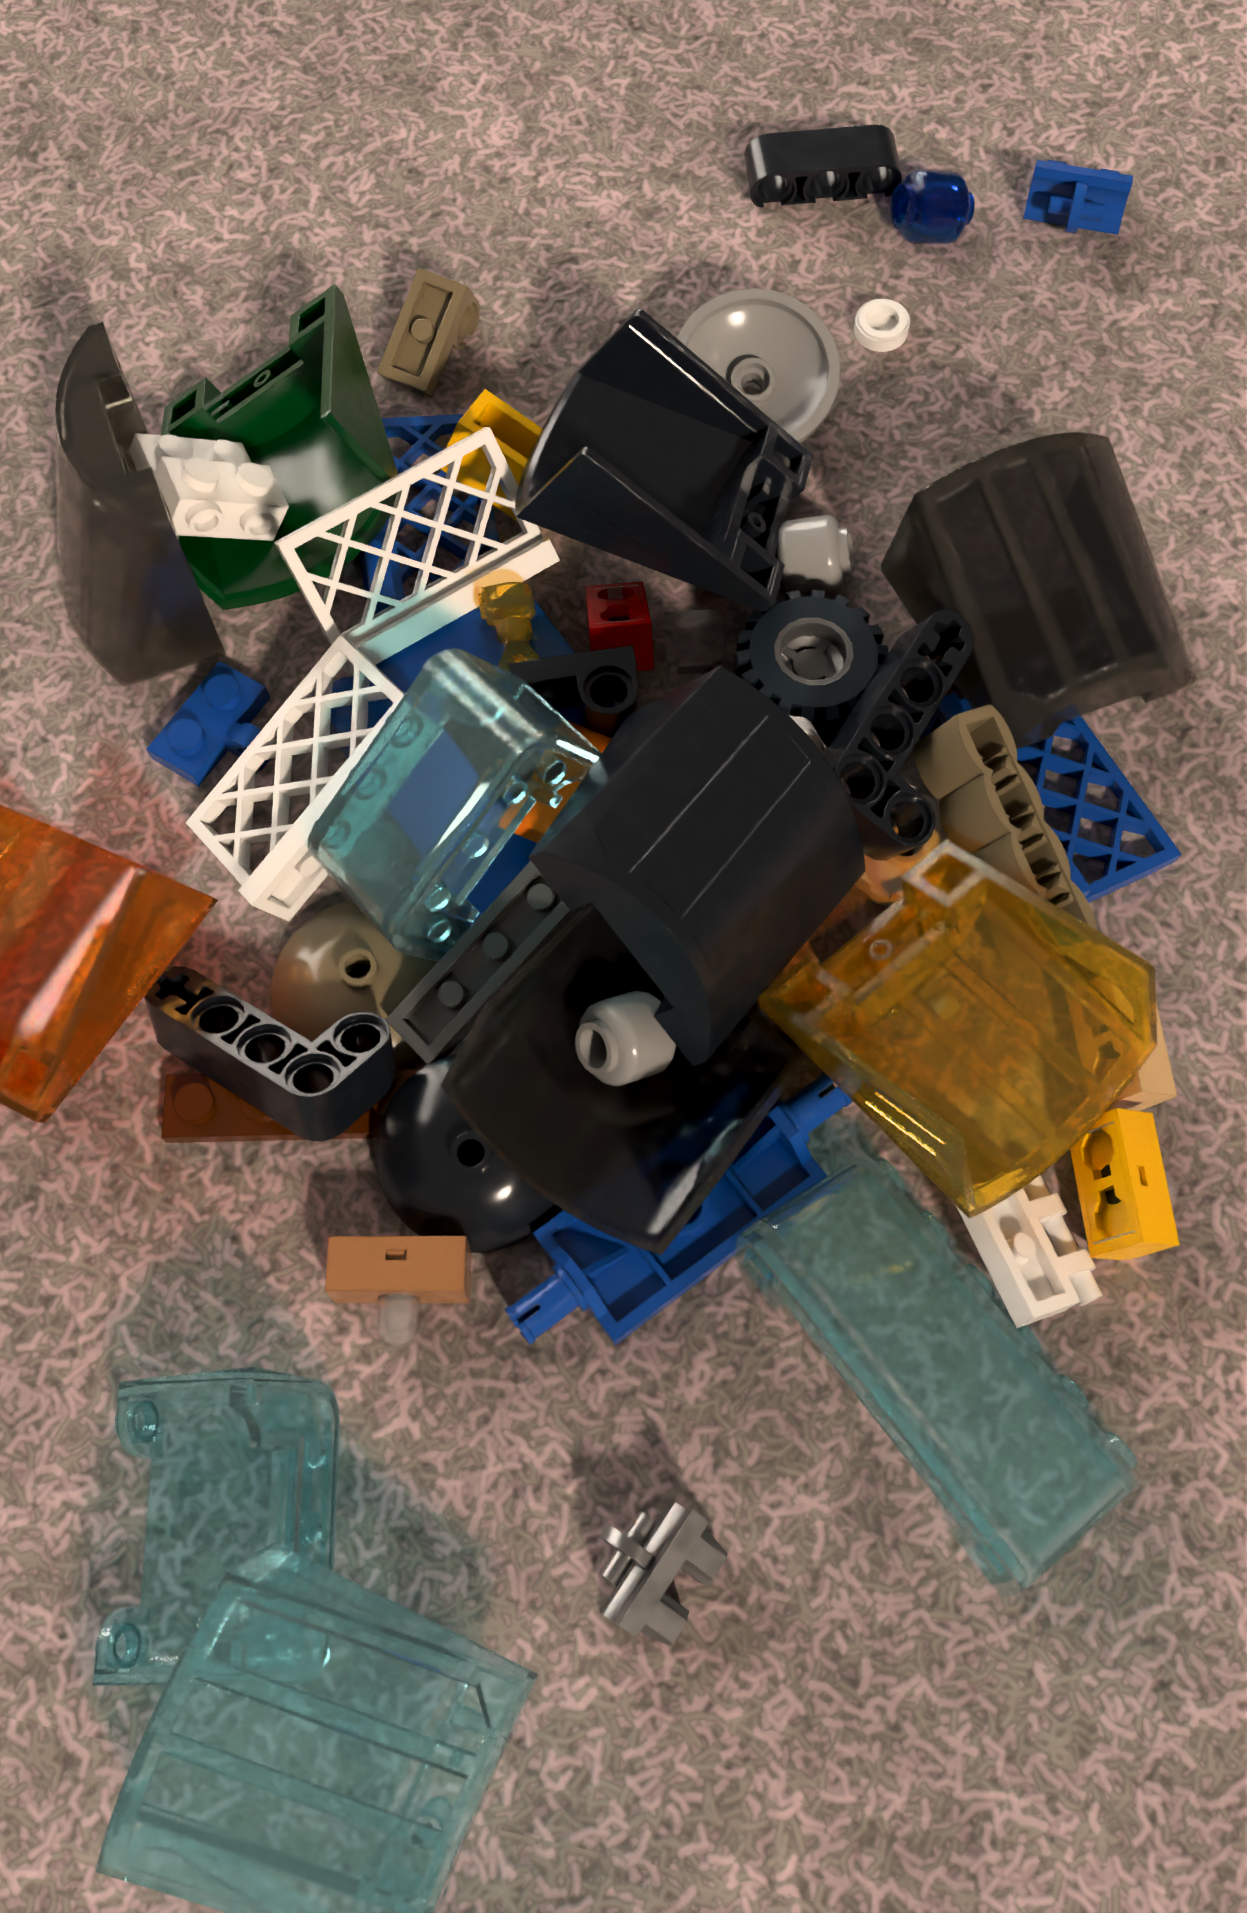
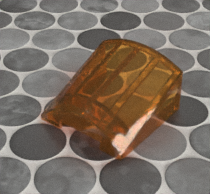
M0 805V1103L35 1122L46 1124L219 899L67 832Z

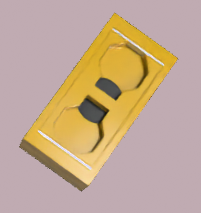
M1115 1108L1067 1126L1066 1131L1090 1258L1127 1260L1179 1246L1180 1243L1172 1209V1203L1178 1194V1185L1175 1178L1164 1170L1153 1113Z

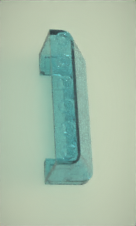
M861 1154L761 1217L741 1232L737 1237L734 1258L775 1311L783 1305L786 1306L963 1530L955 1537L956 1541L1000 1597L1004 1598L1021 1594L1046 1573L1138 1486L1137 1478L1133 1472V1469L1138 1466L1137 1459L1129 1447L1116 1434L1111 1431H1107L1104 1434L1085 1412L1089 1408V1403L1078 1386L1064 1374H1059L1056 1377L1039 1357L1038 1354L1042 1351V1348L1031 1330L1026 1325L1016 1328L1013 1320L1009 1321L994 1303L992 1298L995 1296V1291L985 1275L971 1263L963 1266L946 1244L950 1242V1238L938 1219L925 1209L919 1213L902 1193L906 1187L897 1170L882 1157L874 1161L869 1156Z

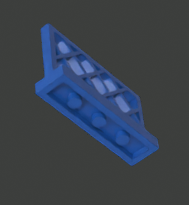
M464 414L381 418L387 438L400 437L412 445L400 459L393 456L398 474L411 468L410 466L423 453L431 457L444 450L434 442L441 435L453 434L457 422ZM441 470L437 475L445 478L447 473ZM422 478L411 484L421 492L408 505H405L403 510L421 517L423 516L418 512L431 499L439 502L443 485ZM452 495L448 510L453 512V514L444 524L457 528L465 520L475 526L479 512L473 508L478 504L480 509L482 499L470 495L462 502ZM492 505L484 537L500 542ZM390 517L368 546L378 549L382 548ZM401 518L397 534L408 523L429 537L431 527ZM441 531L437 548L441 545L462 560L454 568L455 570L464 565L469 547L450 535V533ZM395 540L391 553L421 562L427 541L414 553ZM481 544L477 557L484 554L486 550L493 549V547ZM361 551L358 555L364 590L370 591L379 556ZM389 559L380 595L399 601L405 598L403 583L415 571L419 572V569L406 564L400 568L399 562ZM430 572L428 579L434 582L443 576ZM378 601L374 615L391 605Z
M1045 666L961 700L958 699L955 693L945 696L920 736L921 739L958 713L990 704L1004 718L1010 731L1013 723L1043 732L1040 750L1015 742L1017 760L1037 766L1033 782L1040 795L1042 805L1070 814L1067 833L1053 828L1052 830L1058 836L1066 852L1070 865L1071 881L1082 891L1088 903L1177 861L1182 855ZM1037 687L1050 705L1048 716L1017 707L1019 695ZM1054 736L1075 740L1084 752L1082 762L1079 763L1051 754ZM1046 770L1077 779L1074 798L1043 788ZM1088 782L1109 787L1118 799L1115 811L1084 801ZM1081 818L1112 827L1108 846L1077 837ZM1123 830L1144 835L1156 853L1142 858L1119 850ZM1074 853L1104 862L1102 878L1088 884L1072 861ZM1116 866L1122 869L1116 871Z

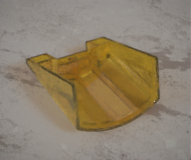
M946 839L900 877L904 895L821 965H817L805 957L757 998L760 1008L970 1219L1009 1198L1046 1171L1090 1130L1124 1091L1157 1046L1155 969L1148 961Z

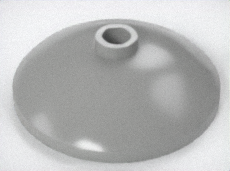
M759 288L739 289L721 294L697 309L686 321L677 336L680 342L799 443L811 436L820 427L833 406L840 380V363L835 342L828 328L815 312L789 295ZM752 382L757 384L761 391L757 394H748L742 389V385Z

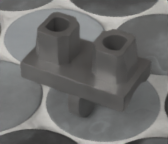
M671 1501L658 1522L640 1511L625 1534L606 1524L599 1537L615 1550L599 1574L616 1585V1588L600 1613L636 1638L641 1632L664 1644L672 1645L685 1626L690 1612L665 1593L679 1569L706 1586L714 1579L727 1558V1552L705 1530L710 1521L692 1508L688 1507L686 1509Z

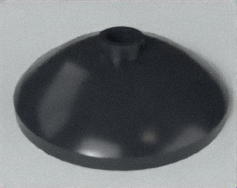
M464 1052L453 1054L429 1063L418 1070L402 1084L390 1100L381 1119L377 1134L376 1165L378 1177L387 1201L402 1222L419 1236H466L470 1244L471 1253L500 1250L517 1244L531 1236L533 1232L543 1226L554 1215L568 1192L575 1168L576 1143L574 1130L567 1109L557 1092L540 1074L515 1059L494 1053ZM468 1139L479 1141L484 1148L483 1160L476 1166L465 1164L460 1157L461 1145Z

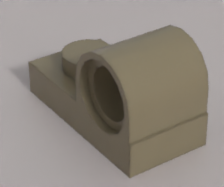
M418 267L377 373L385 380L432 398L452 347L463 350L467 343L462 341L467 334L473 335L477 329L480 304L469 287Z

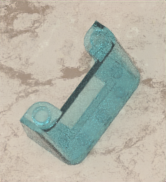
M258 1367L119 1382L115 1429L120 1443L128 1454L137 1458L152 1460L140 1607L116 1609L105 1619L95 1644L93 1686L309 1682L316 1679L323 1671L329 1656L331 1643L340 1427L338 1402L329 1385L320 1380Z

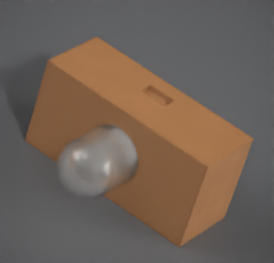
M328 1236L325 1292L335 1303H378L377 1331L380 1338L391 1346H403L411 1342L417 1334L419 1303H470L472 1258L470 1244L466 1236Z

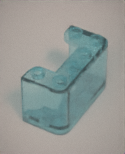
M448 649L435 654L423 665L421 672L394 711L387 717L384 725L358 763L351 769L347 779L322 815L314 823L308 836L307 847L313 858L395 950L403 954L438 962L468 930L465 922H473L480 913L467 899V896L536 801L556 808L563 799L557 791L567 784L576 781L582 782L601 755V752L520 677L464 650Z

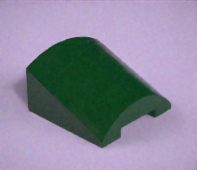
M335 284L291 315L289 345L224 392L221 393L205 377L166 405L164 409L162 436L174 435L184 438L216 441L228 440L242 443L252 463L270 466L289 505L274 540L166 535L152 503L146 537L148 542L221 609L227 610L266 603L301 591L274 542L398 475L345 297ZM397 493L379 503L393 507ZM371 507L358 513L350 540L368 545L383 528L391 514ZM344 522L326 532L341 536ZM317 536L296 547L295 551L308 573L327 578L330 576L338 543ZM348 546L343 567L362 550Z

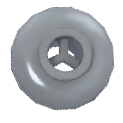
M832 515L788 520L781 524L778 531V545L775 558L785 565L781 579L787 592L799 590L801 595L811 594L812 590L835 591L844 585L846 574L854 573V548L849 526L840 527L839 522Z
M632 991L590 1005L581 1017L575 1038L576 1052L584 1068L603 1083L613 1086H622L663 1072L673 1060L676 1044L654 1018V1014L661 1001L650 993Z

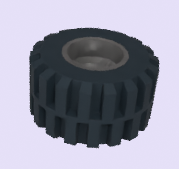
M799 590L786 592L784 602L776 599L775 605L766 612L760 613L754 610L747 618L745 630L741 629L738 638L733 674L766 695L788 715L808 719L824 744L827 743L829 747L888 655V646L881 645L884 634L879 625H868L870 614L861 606L856 610L848 607L850 599L837 595L835 600L824 598L825 591L812 590L810 597H802Z

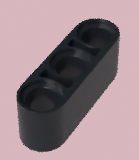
M873 124L767 133L751 140L744 152L751 200L757 207H764L763 203L781 202V206L816 203L815 199L833 197V201L868 198L867 194L885 193V197H890L900 188L902 183V173L894 134L883 125Z

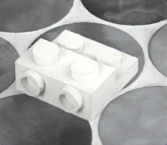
M135 433L129 453L166 535L274 540L289 505L270 466L252 463L242 443L228 440L216 441L184 438L174 435L162 436Z

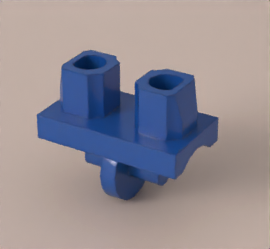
M1037 160L1023 219L1065 226L1066 233L1076 234L1077 228L1118 235L1133 183V176L1120 174L1119 171L1102 168L1096 170L1067 165L1066 162Z

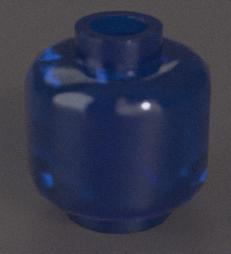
M917 169L909 173L904 181L895 188L890 205L891 221L903 239L909 243L924 245L949 244L958 239L964 231L965 225H968L972 220L975 207L974 197L968 190L967 183L960 173L952 170Z

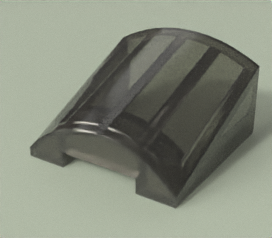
M101 322L88 326L75 344L65 363L56 393L58 579L67 615L79 639L103 669L125 687L224 655L226 652L182 549L167 502L152 467L137 471L129 453L135 433H149L105 325Z

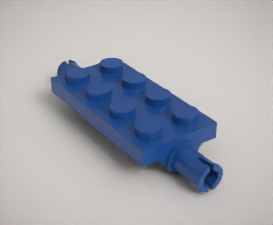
M828 1068L820 1073L819 1077L785 1102L779 1099L771 1102L757 1091L746 1076L533 1232L534 1239L554 1264L551 1267L554 1274L512 1306L509 1305L504 1309L515 1327L519 1328L520 1334L529 1345L533 1344L536 1338L579 1307L583 1312L586 1309L589 1311L613 1345L616 1346L825 1187L829 1177L812 1158L806 1143L809 1142L808 1133L840 1109L847 1107L853 1102L852 1096L843 1082L838 1087L834 1086L833 1083L839 1078L837 1074Z

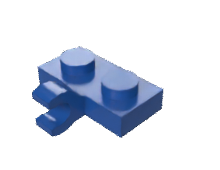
M219 661L148 746L147 752L153 760L199 787L227 751L240 757L260 733L261 729L250 723L271 698L266 686ZM270 759L265 760L258 769L262 771Z

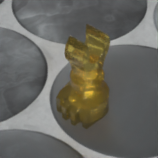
M506 582L481 587L482 593L478 594L481 618L486 619L487 625L496 627L497 640L505 647L499 661V674L503 687L510 693L512 691L508 663L540 659L539 655L529 645V640L533 638L532 623L529 620L536 613L531 586L522 582Z

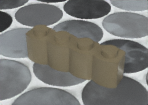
M991 704L958 713L919 740L913 747L917 770L927 789L939 801V813L944 831L953 847L965 859V873L968 884L979 905L991 916L990 923L993 939L1007 966L1018 975L1098 940L1097 924L1093 911L1082 891L1071 881L1070 865L1064 847L1052 828L1044 821L1043 805L1038 790L1029 774L1017 763L1015 741L1001 714Z

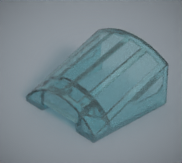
M271 1543L226 1571L192 1632L161 1694L133 1757L108 1824L95 1872L227 1913H438L447 1892L448 1882L501 1757L509 1746L539 1674L281 1545Z

